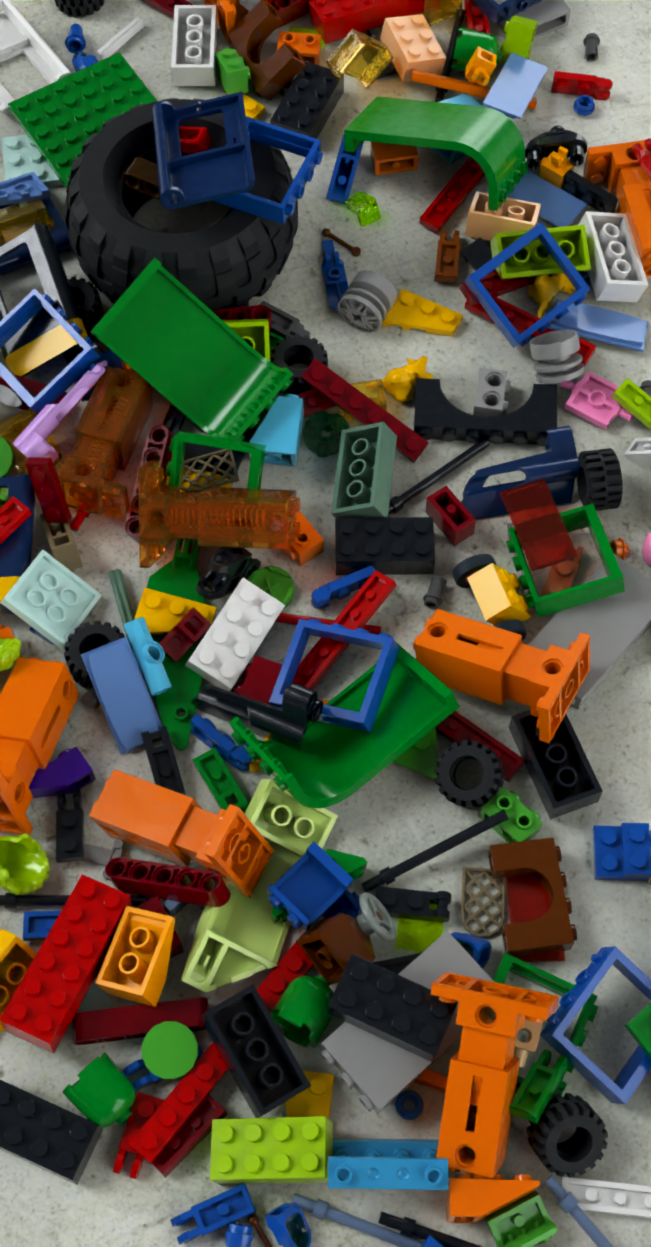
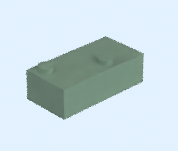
M384 422L342 430L331 514L335 518H388L397 435Z

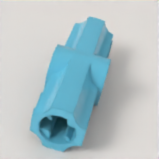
M144 617L124 624L125 631L134 650L133 654L140 671L144 675L151 695L156 696L171 690V683L162 664L165 658L164 650L159 643L153 641Z

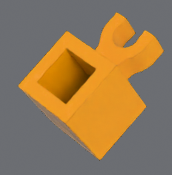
M478 46L466 66L465 78L472 84L486 86L496 67L497 55Z
M560 146L558 153L553 151L540 162L539 177L560 189L563 186L565 173L569 169L574 171V165L566 158L568 150Z

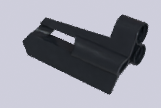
M296 683L287 686L283 695L282 708L210 684H205L198 695L191 701L194 706L204 713L227 722L238 717L246 729L249 728L254 733L299 751L302 748V740L309 721L317 722L323 710V701L317 699L318 693Z

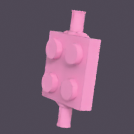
M589 371L576 384L569 380L560 383V387L571 392V396L565 404V410L604 430L607 429L611 421L617 416L631 422L633 415L622 408L623 406L611 397L619 386Z

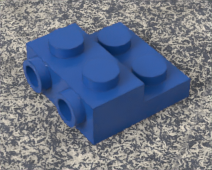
M622 823L621 826L594 825L595 880L649 881L651 877V831H649V823Z

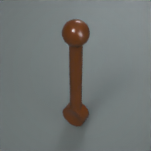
M323 229L322 235L324 237H330L352 251L353 256H360L361 249L359 247H352L333 235L329 229Z
M256 1214L250 1215L248 1217L249 1225L254 1226L265 1247H272L259 1224V1217Z

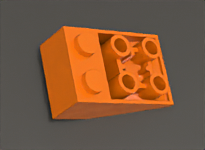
M456 1173L455 1178L449 1179L448 1190H446L447 1223H478L485 1219V1217L534 1192L540 1186V1180H532L531 1175H514L512 1180H503L501 1174H495L493 1178L488 1177V1179H473L470 1173Z

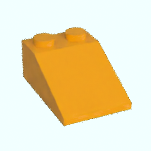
M126 906L95 984L108 995L156 1007L167 978L175 918Z

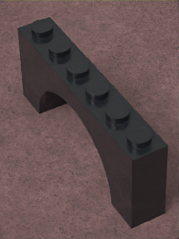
M416 378L414 432L425 440L436 439L448 442L457 440L475 443L485 438L493 444L514 443L517 445L538 444L545 446L547 445L546 429L557 428V385L533 384L530 398L516 411L497 417H481L463 412L452 405L441 390L440 379Z

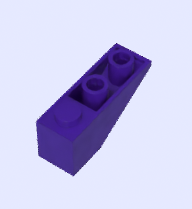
M76 746L73 749H66L61 752L57 759L48 763L45 770L37 768L29 789L33 798L56 796L58 792L73 794L74 791L82 789L96 780L92 768Z

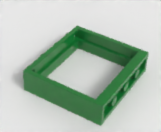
M179 431L174 435V438L172 437L171 445L169 446V452H172V461L168 462L166 472L170 479L169 485H166L164 491V499L167 500V507L162 512V523H165L164 531L232 543L237 541L239 544L250 545L255 536V529L252 526L250 529H247L245 526L242 530L219 528L218 526L213 528L212 525L208 528L206 524L204 527L200 525L198 527L195 525L190 527L189 524L186 527L183 524L181 526H178V524L173 526L171 511L174 503L179 504L186 443L251 453L245 507H248V527L251 523V507L254 508L253 526L255 528L266 445ZM174 506V510H173V522H174V524H175V520H176V517H175V508H176V507H175V506ZM245 508L242 527H244L245 524Z
M593 503L508 528L510 540L506 541L509 553L515 554V557L512 558L515 570L522 573L519 576L521 587L523 590H528L529 594L526 595L529 609H535L537 618L625 592L622 572ZM588 527L608 577L539 597L521 547Z
M504 953L493 978L494 982L504 984L508 973L511 972L562 997L575 986L507 953ZM591 994L583 1005L569 1038L576 1047L577 1045L583 1046L588 1035V1031L584 1030L587 1020L593 1022L597 1013L598 1006L594 1005L597 999L595 994ZM568 1062L566 1071L572 1073L574 1067ZM564 1071L550 1100L554 1099L555 1094L560 1093L562 1096L567 1083L562 1081L566 1071ZM519 1075L516 1084L517 1088H520L525 1079Z

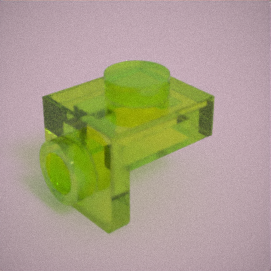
M365 192L355 193L352 195V198L345 201L347 209L357 214L359 223L363 227L381 218L376 198Z

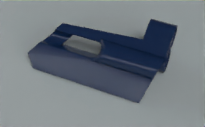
M563 426L546 429L547 445H545V450L547 452L477 470L464 488L461 503L476 520L571 503L575 478H577L579 472V460L571 427ZM522 471L526 476L525 480L483 487L487 478L492 475Z

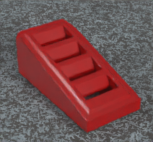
M179 126L181 152L194 154L208 150L212 139L207 127Z

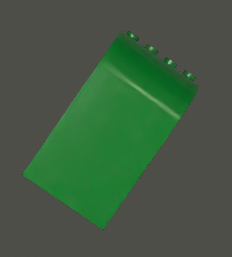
M377 96L344 129L346 152H354L364 141L455 150L469 155L478 162L487 177L489 210L497 211L505 203L506 198L513 192L515 186L520 183L521 178L526 175L528 170V162L525 161L524 141L517 126L506 115L489 107Z
M153 258L90 332L206 434L212 437L242 441L245 438L242 434L248 427L252 429L261 418L258 415L263 409L269 410L276 402L275 395L279 391L284 392L292 383L290 378L293 376V373L287 368H280L259 354L162 267V263L159 260Z
M396 642L399 652L371 733L320 721L315 723L309 721L302 740V748L299 751L274 740H258L249 728H245L238 717L231 720L229 724L234 730V733L231 735L240 747L243 745L247 747L245 748L247 754L254 762L256 760L260 761L259 766L268 777L271 774L275 777L273 781L282 792L287 790L303 806L325 808L335 805L355 793L457 710L459 704L453 691ZM376 664L325 705L360 712Z

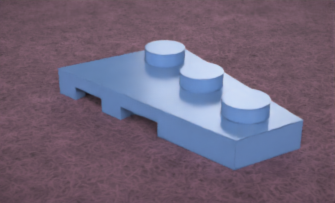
M34 172L0 182V206L51 198L49 189Z

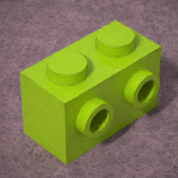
M516 15L510 21H506L504 34L507 35L505 42H502L500 46L502 51L501 63H506L511 53L530 59L538 21Z

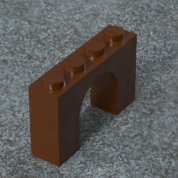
M261 0L228 35L232 41V48L237 51L239 56L243 57L245 66H248L250 69L251 79L249 80L254 85V92L259 97L264 96L271 101L306 65L299 52L286 43L267 61L260 62V52L265 40L283 22L277 9L265 0Z
M554 837L490 845L488 859L492 879L528 876L538 880L546 888L550 897V909L544 916L532 921L503 925L501 933L505 953L513 957L571 950L574 941H577V931L575 924H570L569 914H572L570 898H565L564 888L567 887L566 875L564 871L560 872L561 850L559 846H555Z

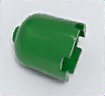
M459 27L458 32L462 34V37H457L453 59L457 61V64L452 65L451 71L465 73L466 66L478 46L497 55L496 63L500 64L502 51L498 50V41L494 35Z
M304 975L295 978L270 1012L276 1025L278 1024L285 1030L283 1036L300 1046L307 1047L311 1043L312 1047L315 1048L332 1018V1015L327 1013V1009L334 992L329 987L330 983L325 978Z
M106 1052L101 1055V1058L98 1056L77 1075L80 1079L72 1086L68 1084L62 1092L88 1120L98 1124L100 1128L109 1127L115 1122L120 1126L133 1114L129 1109L135 1101V1088Z

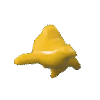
M564 273L553 274L552 276L540 275L535 278L534 284L529 287L528 296L532 297L536 304L540 305L537 317L541 319L549 303L558 293L566 292L568 295H572V290L576 289Z
M425 356L420 357L418 360L407 358L408 365L391 369L384 379L367 384L365 389L374 391L385 388L398 402H408L414 397L413 388L416 386V378L432 379L433 377L425 369L428 358Z

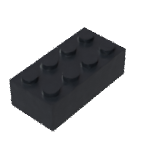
M305 61L306 66L295 77L270 119V124L317 139L344 93V73Z
M433 517L335 518L336 575H349L371 565L375 570L384 575L434 574Z
M530 710L511 716L509 730L522 758L525 759L524 763L550 819L599 802L603 790L567 714H565L550 743L539 740V729L536 728L538 717L532 716Z
M351 954L330 1000L327 1013L433 1062L458 1002H442L439 1000V996L430 995L431 989L355 954Z
M254 984L207 1010L200 1017L255 1118L262 1117L311 1087Z
M0 1080V1149L77 1185L103 1129L88 1119Z

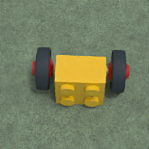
M478 554L460 562L453 569V578L459 587L472 588L485 621L493 624L494 627L522 635L523 641L526 637V630L522 622L532 616L528 609L529 605L526 596L519 589L521 583L514 573L507 572L505 568L497 566L490 554Z

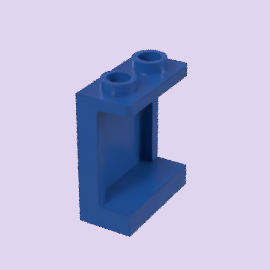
M313 842L306 849V853L274 885L270 884L267 887V894L269 895L267 899L277 910L282 908L288 914V921L296 929L301 927L306 932L352 886L353 878L319 845Z

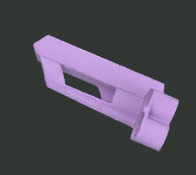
M104 360L96 364L91 371L88 370L59 404H47L15 439L13 445L27 458H51L54 463L59 457V453L45 440L105 374L107 361Z

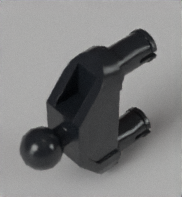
M559 125L553 126L549 132L533 138L526 145L525 157L528 162V170L533 171V166H535V171L538 170L540 160L548 157L553 151L558 153L560 146L568 150L566 157H570V163L576 166L578 161L580 166L584 162V154L587 152V141L578 133L565 130Z

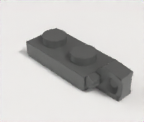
M265 301L260 303V305L267 306L271 311L272 330L270 332L282 338L287 336L293 338L294 335L299 334V337L308 335L310 339V332L304 329L299 319Z

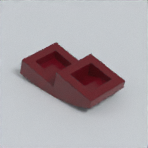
M192 607L163 637L159 644L162 646L165 655L175 663L212 624Z

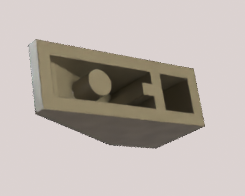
M40 514L53 557L71 572L83 567L69 523H46L44 514Z

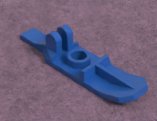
M333 240L322 241L325 258L321 264L330 308L338 311V303L349 287L344 263L339 258V252H335Z

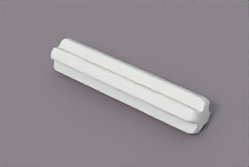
M135 17L97 50L98 58L104 60L115 53L144 27V21L139 17Z

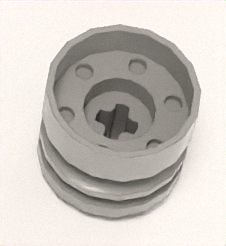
M367 270L360 271L339 301L338 311L346 323L362 332H375L380 328L386 318V314L396 302L397 291L392 283L381 274Z
M569 329L557 330L541 334L530 340L531 356L534 360H539L534 364L535 377L538 383L554 384L577 378L584 373V364L581 363L582 355L575 353L580 349L577 331Z

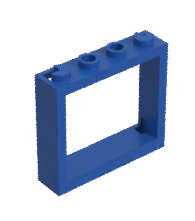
M246 116L249 140L306 158L281 204L246 192L211 201L284 224L288 216L293 215L297 199L302 198L307 181L310 182L312 180L316 164L319 165L322 161L321 140Z
M542 222L468 276L464 281L513 348L518 344L522 347L533 339L531 334L537 330L539 333H542L551 326L549 321L552 318L556 317L559 320L569 312L568 306L572 303L575 306L579 305L587 299L585 293L591 290ZM536 238H539L577 292L519 335L480 280Z
M34 288L0 321V348L44 307L84 349L36 397L0 360V376L35 413L39 414L47 404H52L100 358V355L94 350L97 348L96 344L88 336L83 339L80 336L83 331L74 322L69 324L66 321L69 316L60 307L55 310L52 306L54 301L45 292L41 295Z
M299 619L269 703L282 708L284 692L287 686H291L310 635L380 649L381 652L360 712L323 704V710L318 719L320 722L371 733L399 652V647L392 636L385 633L375 635L361 628L351 630L337 623L327 625L317 619H309V621Z
M616 946L602 947L597 954L592 955V962L588 968L578 974L573 989L564 994L560 999V1007L547 1019L548 1023L540 1033V1036L560 1055L568 1057V1062L611 1103L626 1104L651 1068V1060L640 1045H638L613 1082L563 1035L612 965L651 1001V980Z

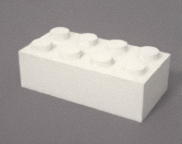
M175 5L171 60L173 86H215V52H217L218 30L216 5Z
M586 211L578 225L585 224L591 270H588L596 301L637 302L648 287V281L627 215L622 213Z
M242 578L185 666L218 688L230 691L285 605L245 578Z

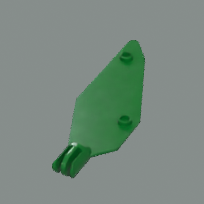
M178 534L172 561L149 577L147 588L205 604L204 597L199 595L195 589L200 580L196 564L202 538L196 536L191 555L193 536L186 535L183 546V534ZM162 633V635L151 634L153 641L159 643L167 633ZM206 633L193 643L177 662L174 663L166 655L162 661L172 689L155 697L161 722L167 727L174 746L180 751L185 750L188 745L191 719L194 717L196 706L191 701L198 695L203 678L186 667L185 664ZM180 712L186 713L183 717L177 716Z

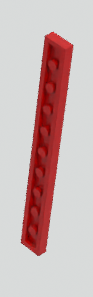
M297 942L294 943L277 964L278 966H275L257 988L269 1012L276 1005L288 985L295 978L302 975L306 976L314 966ZM212 1042L129 1142V1146L149 1164L155 1161L229 1070L214 1042Z

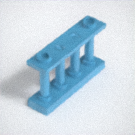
M333 1138V1156H328V1188L448 1190V1158H436L439 1139Z

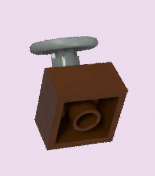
M368 892L362 893L359 897L362 914L357 918L342 913L319 920L296 940L320 975L330 985L339 983L351 954H355L370 962L375 959L370 938L371 934L375 932L385 941H393L396 937V929L388 911L374 895Z

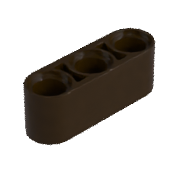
M135 158L123 174V181L128 187L160 200L157 164L143 158Z

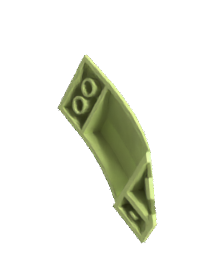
M261 779L245 815L274 849V852L251 898L241 895L233 885L226 883L231 893L229 901L221 907L204 906L186 961L181 981L206 993L227 983H233L252 976L261 970L278 966L277 962L291 923L288 920L283 923L280 920L273 923L271 920L273 905L267 899L269 896L267 894V887L270 884L274 885L281 878V875L285 874L306 853V849L313 842L323 849L338 815L325 808L303 806L287 790L282 792L271 779Z

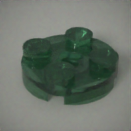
M327 411L316 412L309 416L305 422L303 441L306 447L320 458L337 454L340 448L342 430L349 429V424L338 413L334 415L327 414ZM322 431H331L330 436H322Z

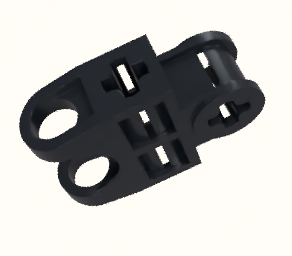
M237 541L225 545L210 555L208 565L211 569L198 581L195 589L199 595L206 599L215 600L233 593L242 578L247 580L253 571L259 569L261 561L257 558L253 559L251 557L252 554ZM208 587L211 591H207L204 588Z

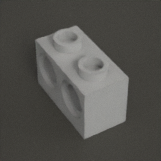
M487 368L479 369L473 415L497 417L507 413L508 400H504V394L509 395L511 381H506L508 371Z

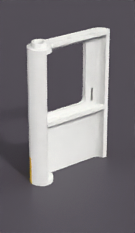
M0 0V6L3 4L4 11L0 12V63L19 54H24L49 84L71 75V71L10 0ZM0 83V111L4 115H10L12 113L9 110L8 103L15 99Z

